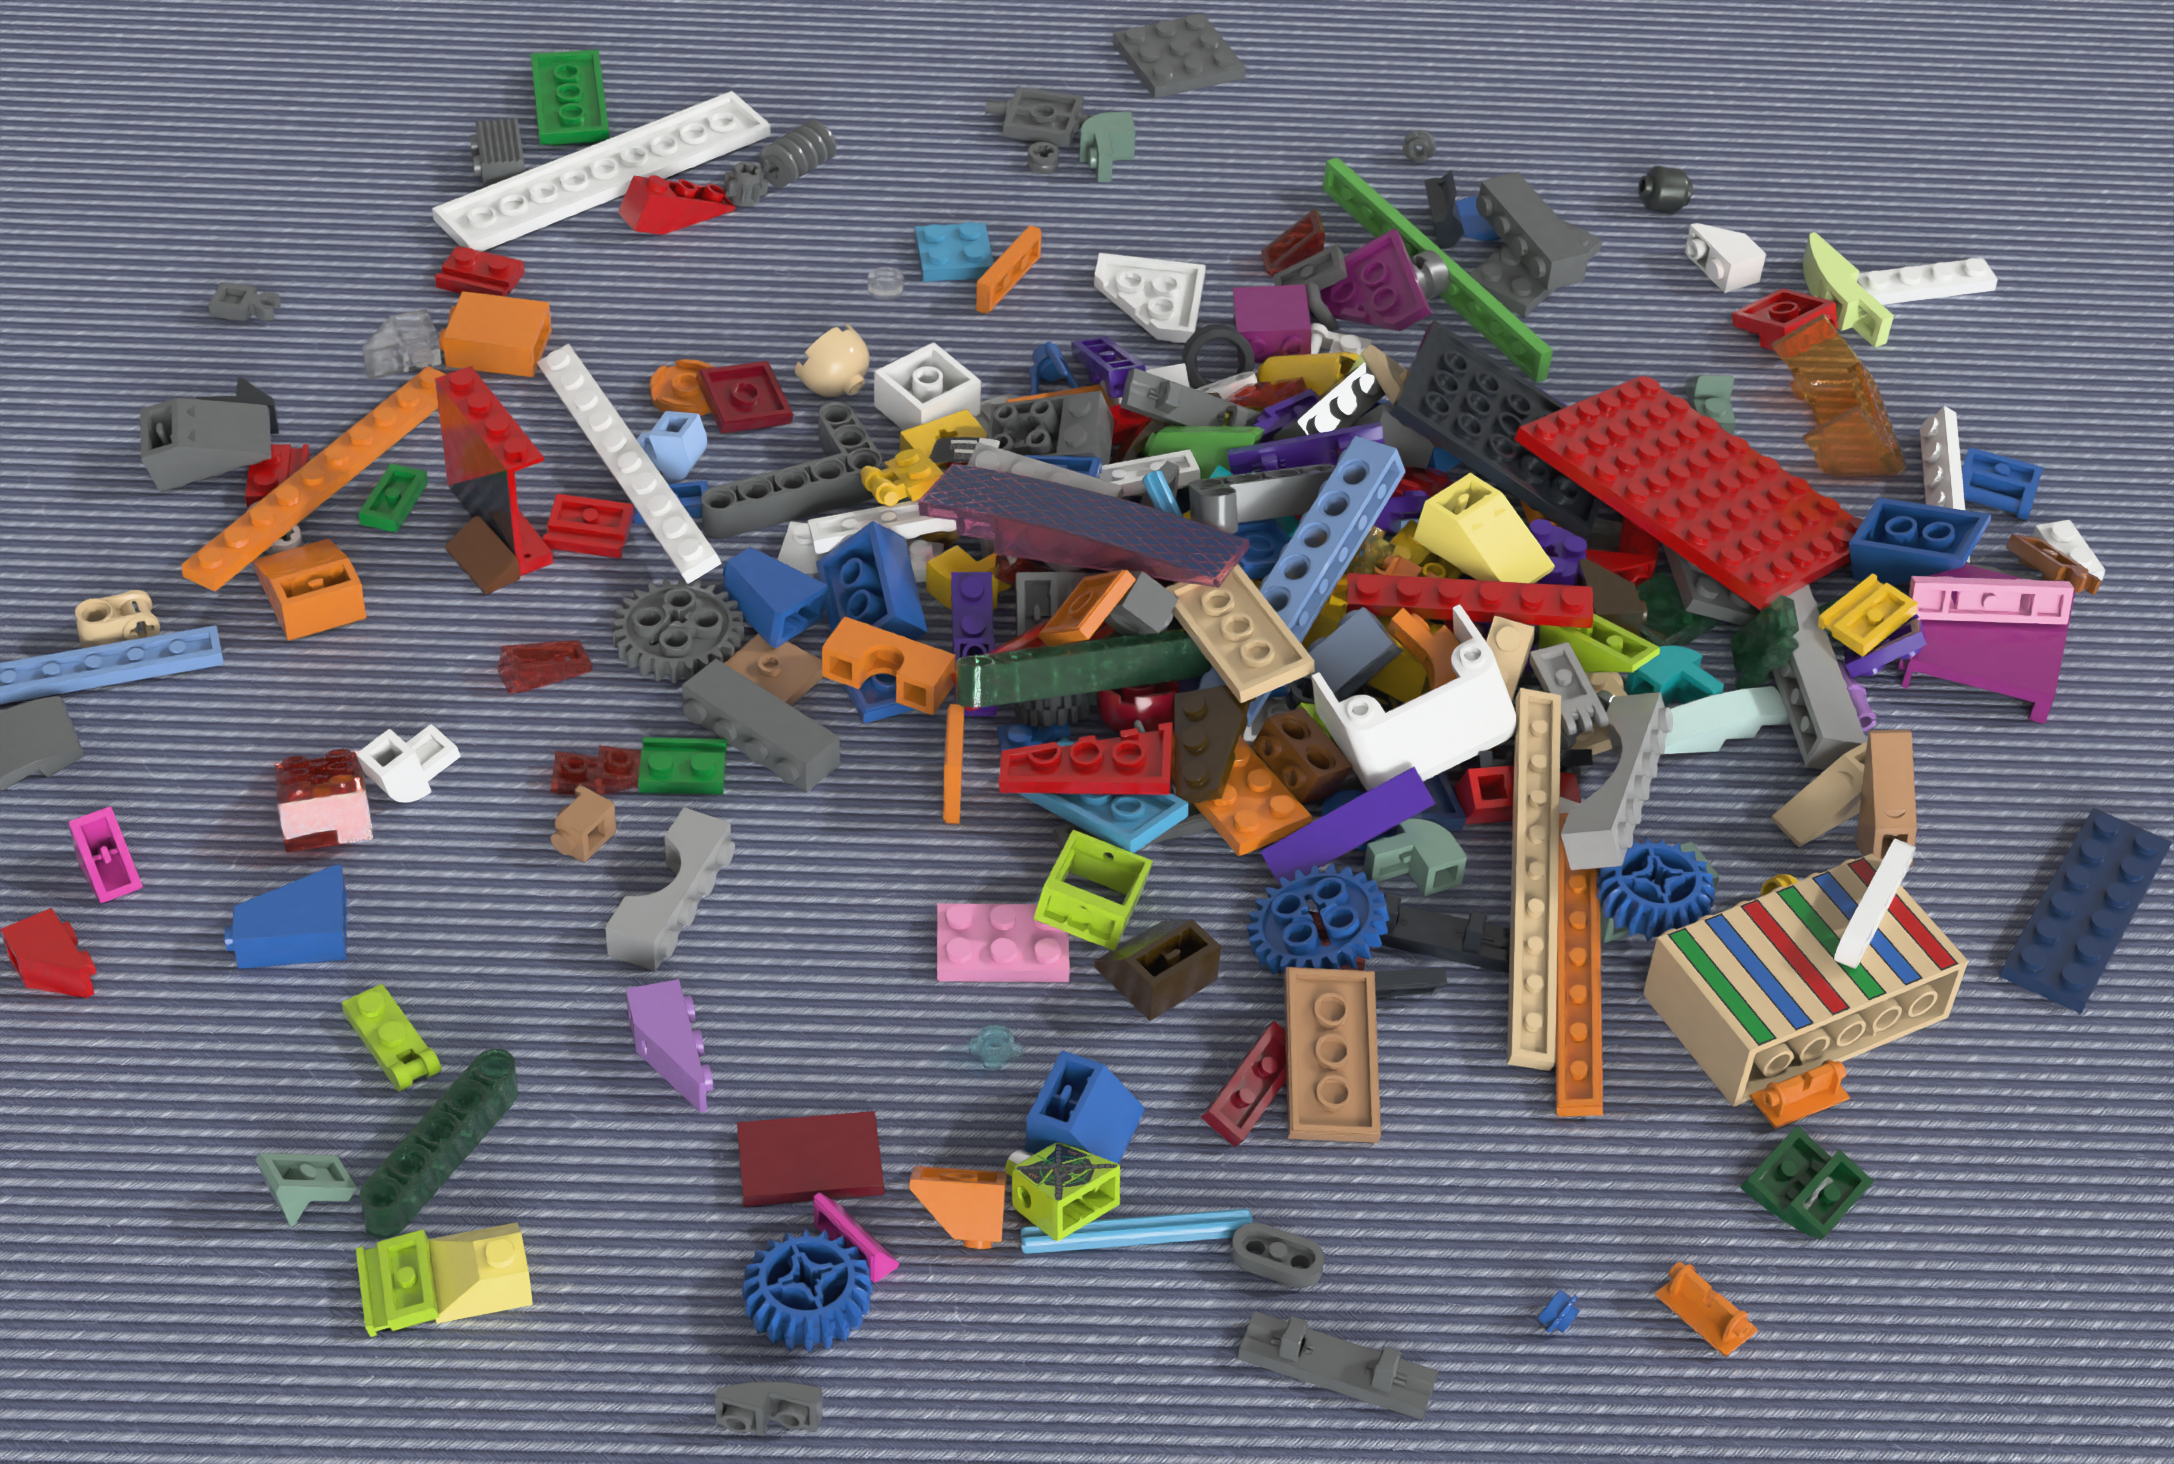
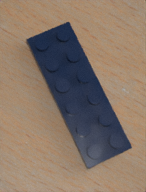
M2093 808L2006 960L2000 977L2082 1014L2166 858L2172 841Z

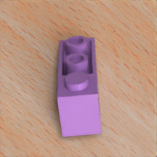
M679 979L627 988V1013L636 1052L699 1112L707 1111L706 1092L714 1090L709 1064L701 1065L699 1057L705 1056L700 1029L692 1031L690 1023L696 1022L692 996H683Z

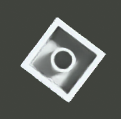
M934 342L874 371V406L903 431L966 409L972 415L974 414L975 417L980 416L981 380Z

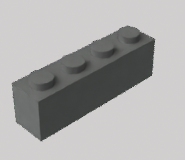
M1519 172L1481 181L1479 196L1476 199L1478 213L1485 218L1496 234L1504 240L1513 254L1523 262L1531 275L1547 291L1584 281L1589 251Z
M718 659L712 661L682 684L683 712L691 722L702 725L717 735L719 739H727V744L733 745L745 753L753 762L764 765L778 774L784 782L795 785L805 793L840 766V737Z

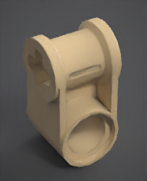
M130 590L123 594L88 599L78 604L75 609V617L81 647L88 648L157 636L160 632V624L157 617L151 613L152 601L150 596L144 591ZM132 602H136V603H137V606H138V611H137V612H135V609H134V606H133ZM137 622L140 623L142 632L138 631Z

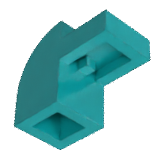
M1660 646L1659 655L1634 672H1628L1624 691L1627 695L1661 692L1665 707L1674 699H1677L1682 704H1686L1712 695L1722 694L1724 684L1700 668L1702 654L1681 646Z

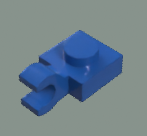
M1066 722V725L1060 726L1052 724V726H1046L1039 730L1038 726H1031V723L1026 725L1019 723L996 726L1000 755L1003 750L1058 742L1064 737L1069 739L1068 736L1070 735L1068 722Z

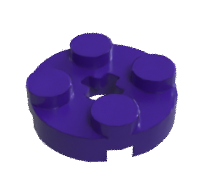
M1537 519L1532 521L1530 527L1527 528L1555 565L1552 572L1535 583L1573 585L1578 560L1586 559V541L1582 537L1575 536L1563 528L1553 526L1548 520Z

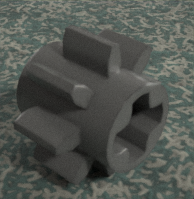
M740 162L733 166L732 172L725 173L723 188L728 189L727 196L731 197L734 203L740 206H752L760 201V196H767L769 181L764 179L765 172L758 165L751 162Z

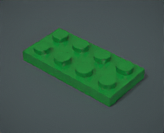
M599 49L531 54L540 145L559 146L568 143H597L610 139Z

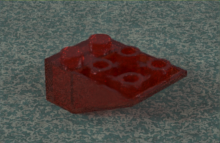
M335 749L327 752L324 757L308 759L305 755H295L283 759L282 763L274 764L278 808L286 853L374 839L363 770L356 756L359 751L351 752L349 749Z

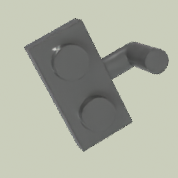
M1337 244L1273 275L1275 286L1306 285L1308 307L1328 331L1335 329L1338 322L1321 300L1320 290L1347 278L1344 255Z

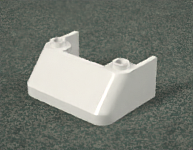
M1460 604L1453 607L1454 636L1460 645L1455 648L1451 657L1452 668L1458 678L1385 713L1378 701L1367 695H1355L1339 703L1321 674L1318 672L1312 675L1316 713L1344 756L1353 765L1354 772L1367 791L1414 766L1422 780L1425 781L1478 755L1479 751H1486L1507 741L1515 733L1516 713L1494 654Z

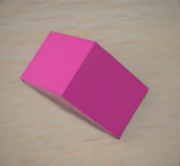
M111 806L68 822L78 864L100 904L143 888Z

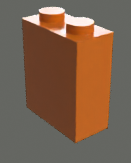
M462 291L457 305L451 306L447 328H442L439 335V349L444 351L446 367L463 369L472 366L476 371L533 378L538 367L537 362L541 360L552 332L549 302Z

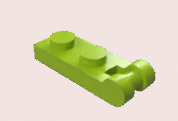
M379 984L341 1002L343 1014L397 1091L400 1092L413 1085L412 1081L423 1075L429 1078L442 1071L435 1052L432 1048L427 1047L383 984Z

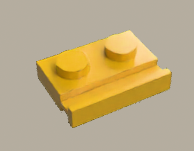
M1872 573L1819 616L1818 627L1822 630L1827 628L1832 632V637L1863 657L1917 614L1918 602L1887 582L1883 585L1877 581V576Z

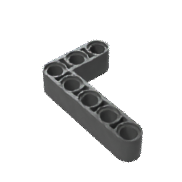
M838 401L828 402L820 408L819 443L827 457L707 489L701 497L702 527L706 535L717 539L728 538L874 498L872 492L868 491L862 484L860 472L865 466L876 467L882 471V458L852 408L848 404Z

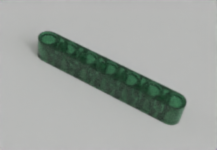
M1184 628L1160 631V633L1137 634L968 656L956 661V702L965 707H987L1203 677L1206 672L1210 671L1212 665Z

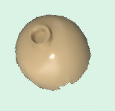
M845 324L846 330L843 332L837 326L818 338L804 352L809 357L804 366L799 361L795 366L797 377L817 395L828 398L839 397L847 393L850 396L858 392L865 384L863 377L866 375L869 367V350L863 339L850 324Z

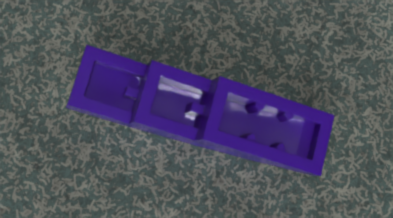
M1414 766L1260 852L1281 888L1279 880L1281 877L1286 878L1290 882L1296 880V870H1300L1306 876L1311 873L1313 866L1316 865L1319 869L1436 803Z

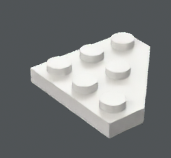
M1099 253L1094 287L1157 340L1186 343L1196 331L1206 265Z

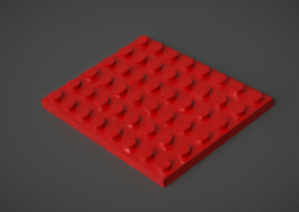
M1639 376L1519 427L1514 439L1759 610L1770 606L1851 562L1849 542L1860 527L1863 519L1853 517L1841 509L1837 501L1822 496L1810 488L1807 481L1800 477L1792 476L1780 468L1777 461L1770 457L1762 456L1750 448L1747 441L1740 437L1732 436L1719 427L1716 420L1701 415L1692 409L1686 400L1671 395L1662 389L1656 380L1650 377Z

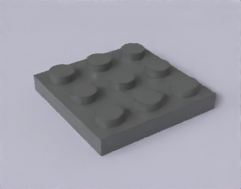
M1192 14L1180 19L1160 21L1157 24L1139 28L1133 27L1125 31L1113 33V45L1154 99L1245 78L1246 67L1204 14Z

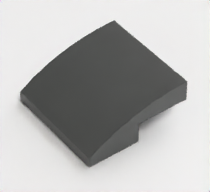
M59 696L29 701L0 712V789L2 791L38 769L49 778L85 756L64 701Z

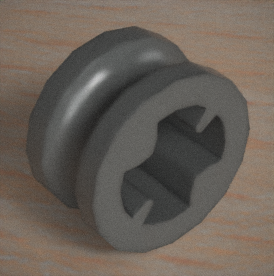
M1038 142L1029 147L1028 168L1032 172L1051 174L1058 169L1059 149L1057 146L1048 142Z

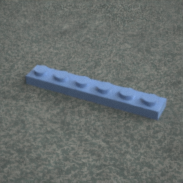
M217 625L0 663V704L224 665Z

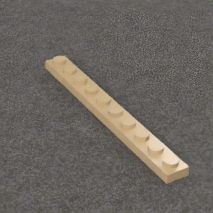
M1520 688L1516 696L1507 1064L1551 1071L1556 1059L1561 695Z

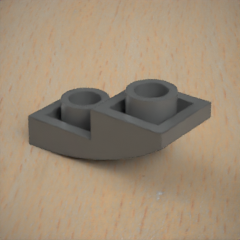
M770 1381L734 1384L718 1388L715 1394L716 1424L723 1425L736 1433L750 1432L764 1436L769 1420H773L790 1429L804 1428L817 1432L823 1417L822 1388L805 1384Z

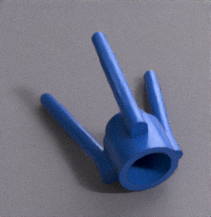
M1048 341L1036 347L1032 354L1034 365L1028 369L1031 377V395L1039 394L1040 378L1047 381H1055L1062 376L1065 377L1072 389L1081 387L1071 373L1068 364L1065 363L1060 348L1057 345Z

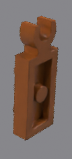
M2011 534L2006 548L2019 556V563L2026 567L2040 570L2044 573L2042 578L2046 581H2068L2074 587L2073 591L2081 593L2084 589L2090 594L2096 595L2102 581L2088 573L2089 570L2039 537Z

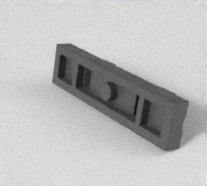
M1136 368L1128 371L1120 406L1121 408L1173 426H1223L1225 414L1227 413L1229 416L1226 426L1252 427L1255 420L1262 414L1261 412Z
M1254 1311L1238 1354V1360L1420 1420L1424 1419L1439 1372L1400 1359V1351L1383 1346L1381 1352L1309 1329L1308 1321L1290 1316L1287 1322ZM1300 1346H1302V1347H1303V1350H1302V1352H1301L1300 1357H1298V1356H1299V1351H1300Z

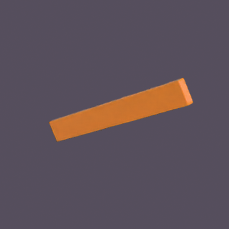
M1559 813L1556 1110L1558 1117L1602 1116L1601 906L1596 896L1598 891L1596 879L1600 868L1571 870L1561 837L1568 813Z

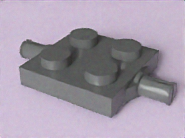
M1017 86L1014 96L1009 101L1001 102L987 99L985 107L986 114L1005 116L1003 137L1015 138L1020 141L1048 142L1055 146L1070 147L1074 133L1082 127L1087 119L1092 117L1091 115L1082 114L1084 96Z

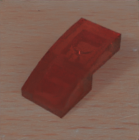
M1302 377L1281 379L1274 384H1271L1270 381L1247 384L1225 400L1246 408L1266 407L1277 404L1308 389Z

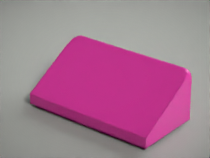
M821 1193L814 1196V1226L821 1233L826 1230L829 1235V1241L843 1236L846 1248L857 1246L860 1260H866L869 1267L870 1280L874 1284L898 1268L899 1262L841 1205Z

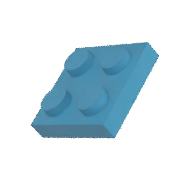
M985 222L915 226V242L923 282L980 279L994 264Z

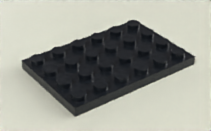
M1434 320L1424 334L1389 414L1398 419L1402 425L1413 429L1430 440L1436 447L1444 449L1461 460L1468 468L1476 470L1493 481L1502 490L1510 492L1527 503L1531 509L1547 516L1559 524L1561 528L1583 539L1592 531L1602 501L1514 440L1519 427L1566 408V406Z

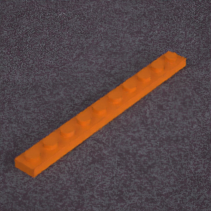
M429 366L424 368L181 564L183 577L216 592L437 410L438 400L435 378L446 374Z

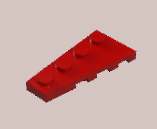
M1173 723L1158 724L1157 731L1139 733L1138 729L1134 728L1120 731V737L1097 741L1095 735L1078 738L1079 741L1073 745L1060 747L1057 742L1003 750L1001 754L1000 793L1170 795Z

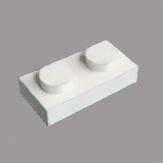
M2070 520L2035 526L2032 537L2043 539L2089 570L2088 573L2102 581L2106 570Z

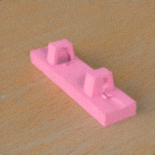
M1911 576L1909 597L1918 602L1917 614L1920 619L2067 624L2074 587L2068 581ZM1952 591H1958L1955 605L1951 597Z

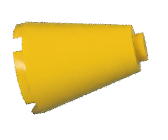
M1351 352L1269 357L1265 363L1259 366L1257 381L1259 385H1262L1280 401L1308 389H1312L1320 396L1350 371L1359 355Z

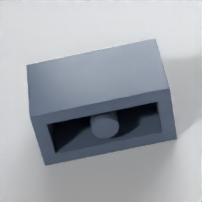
M1364 607L1359 611L1353 610L1346 614L1340 620L1338 629L1328 637L1324 636L1317 639L1307 650L1314 660L1315 672L1311 674L1314 675L1318 672L1321 674L1339 703L1348 699L1403 652L1375 615Z

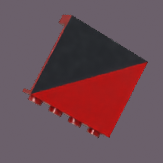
M472 366L435 378L448 487L470 516L474 518L479 515L518 559L520 576L553 564L552 551L518 509L515 481L516 471L544 461V456Z

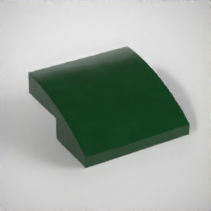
M1796 1126L1747 1178L1740 1188L1765 1209L1792 1227L1822 1240L1874 1181L1840 1149L1831 1157L1800 1127Z

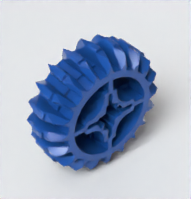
M1646 836L1640 844L1633 841L1632 847L1627 849L1622 866L1600 868L1596 879L1598 887L1596 896L1600 901V906L1603 907L1604 918H1614L1615 929L1628 928L1630 938L1637 933L1645 935L1647 943L1652 937H1659L1670 929H1680L1697 922L1706 915H1710L1715 899L1713 875L1707 872L1706 862L1696 861L1695 851H1681L1680 842L1675 846L1666 845L1663 837L1658 843H1651Z
M805 1228L801 1237L794 1238L786 1231L782 1243L769 1239L766 1251L755 1250V1255L752 1258L753 1264L747 1265L744 1272L742 1299L745 1300V1313L748 1316V1320H753L757 1334L767 1332V1338L770 1340L771 1345L784 1339L785 1346L789 1352L797 1343L804 1344V1347L810 1353L814 1343L820 1342L829 1350L833 1337L846 1342L850 1335V1329H860L863 1316L868 1315L871 1307L870 1295L873 1293L872 1280H870L869 1267L866 1260H860L857 1246L846 1248L843 1236L829 1241V1235L826 1230L818 1237H811Z

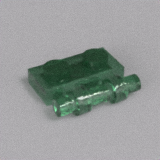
M1781 594L1730 639L1735 670L1742 673L1735 681L1737 690L1760 687L1767 681L1768 673L1775 667H1783L1791 660L1792 653L1798 649L1799 643L1793 637L1799 631L1793 599Z

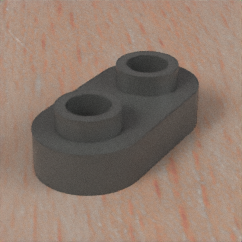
M1262 1223L1245 1224L1239 1227L1233 1235L1232 1259L1237 1266L1245 1271L1297 1288L1312 1286L1322 1276L1325 1261L1324 1252L1317 1243L1310 1239ZM1249 1251H1257V1252H1259V1253H1261V1254H1260V1255H1257V1254L1251 1253V1252H1249ZM1294 1266H1302L1305 1269L1295 1268Z

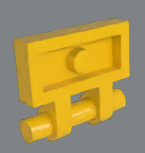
M920 448L899 452L894 459L884 462L886 469L882 471L876 467L865 466L860 472L864 487L872 492L874 498L879 503L887 506H894L899 500L909 497L914 502L927 495L934 494L930 492L935 487L941 491L938 488L940 486H936L941 480L947 483L943 479L945 474Z

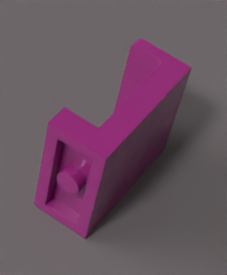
M1305 284L1233 288L1234 326L1249 342L1254 353V363H1265L1269 357L1311 354V323ZM1237 351V360H1238V363L1240 364V362H1239V353H1238V351Z

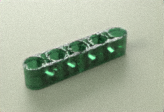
M498 1048L486 1050L478 1055L360 1189L359 1198L364 1226L370 1235L384 1239L397 1236L402 1232L513 1105L518 1097L519 1087L516 1062L511 1053Z

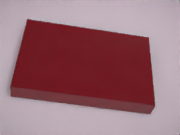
M875 1111L737 1122L744 1207L813 1201L814 1196L818 1193L823 1194L829 1199L884 1195Z

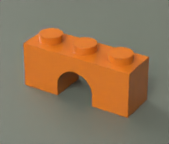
M845 616L822 646L823 677L860 689L866 679L873 675H893L896 677V703L931 715L935 714L954 686L950 674L955 671V654Z

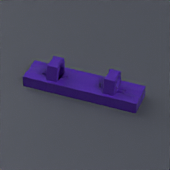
M1107 336L1071 342L1072 356L1086 367L1089 381L1099 383L1103 380L1107 394L1111 398L1123 397L1129 370L1136 368L1146 372L1145 365Z
M1381 422L1229 449L1227 450L1230 473L1239 475L1252 473V471L1263 472L1319 464L1337 466L1339 459L1337 444L1340 454L1349 447L1355 436L1385 445L1383 427Z

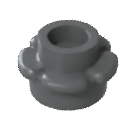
M1425 130L1412 131L1405 137L1403 152L1407 158H1412L1413 162L1425 163L1436 152L1435 140ZM1420 144L1422 149L1418 150L1416 145Z

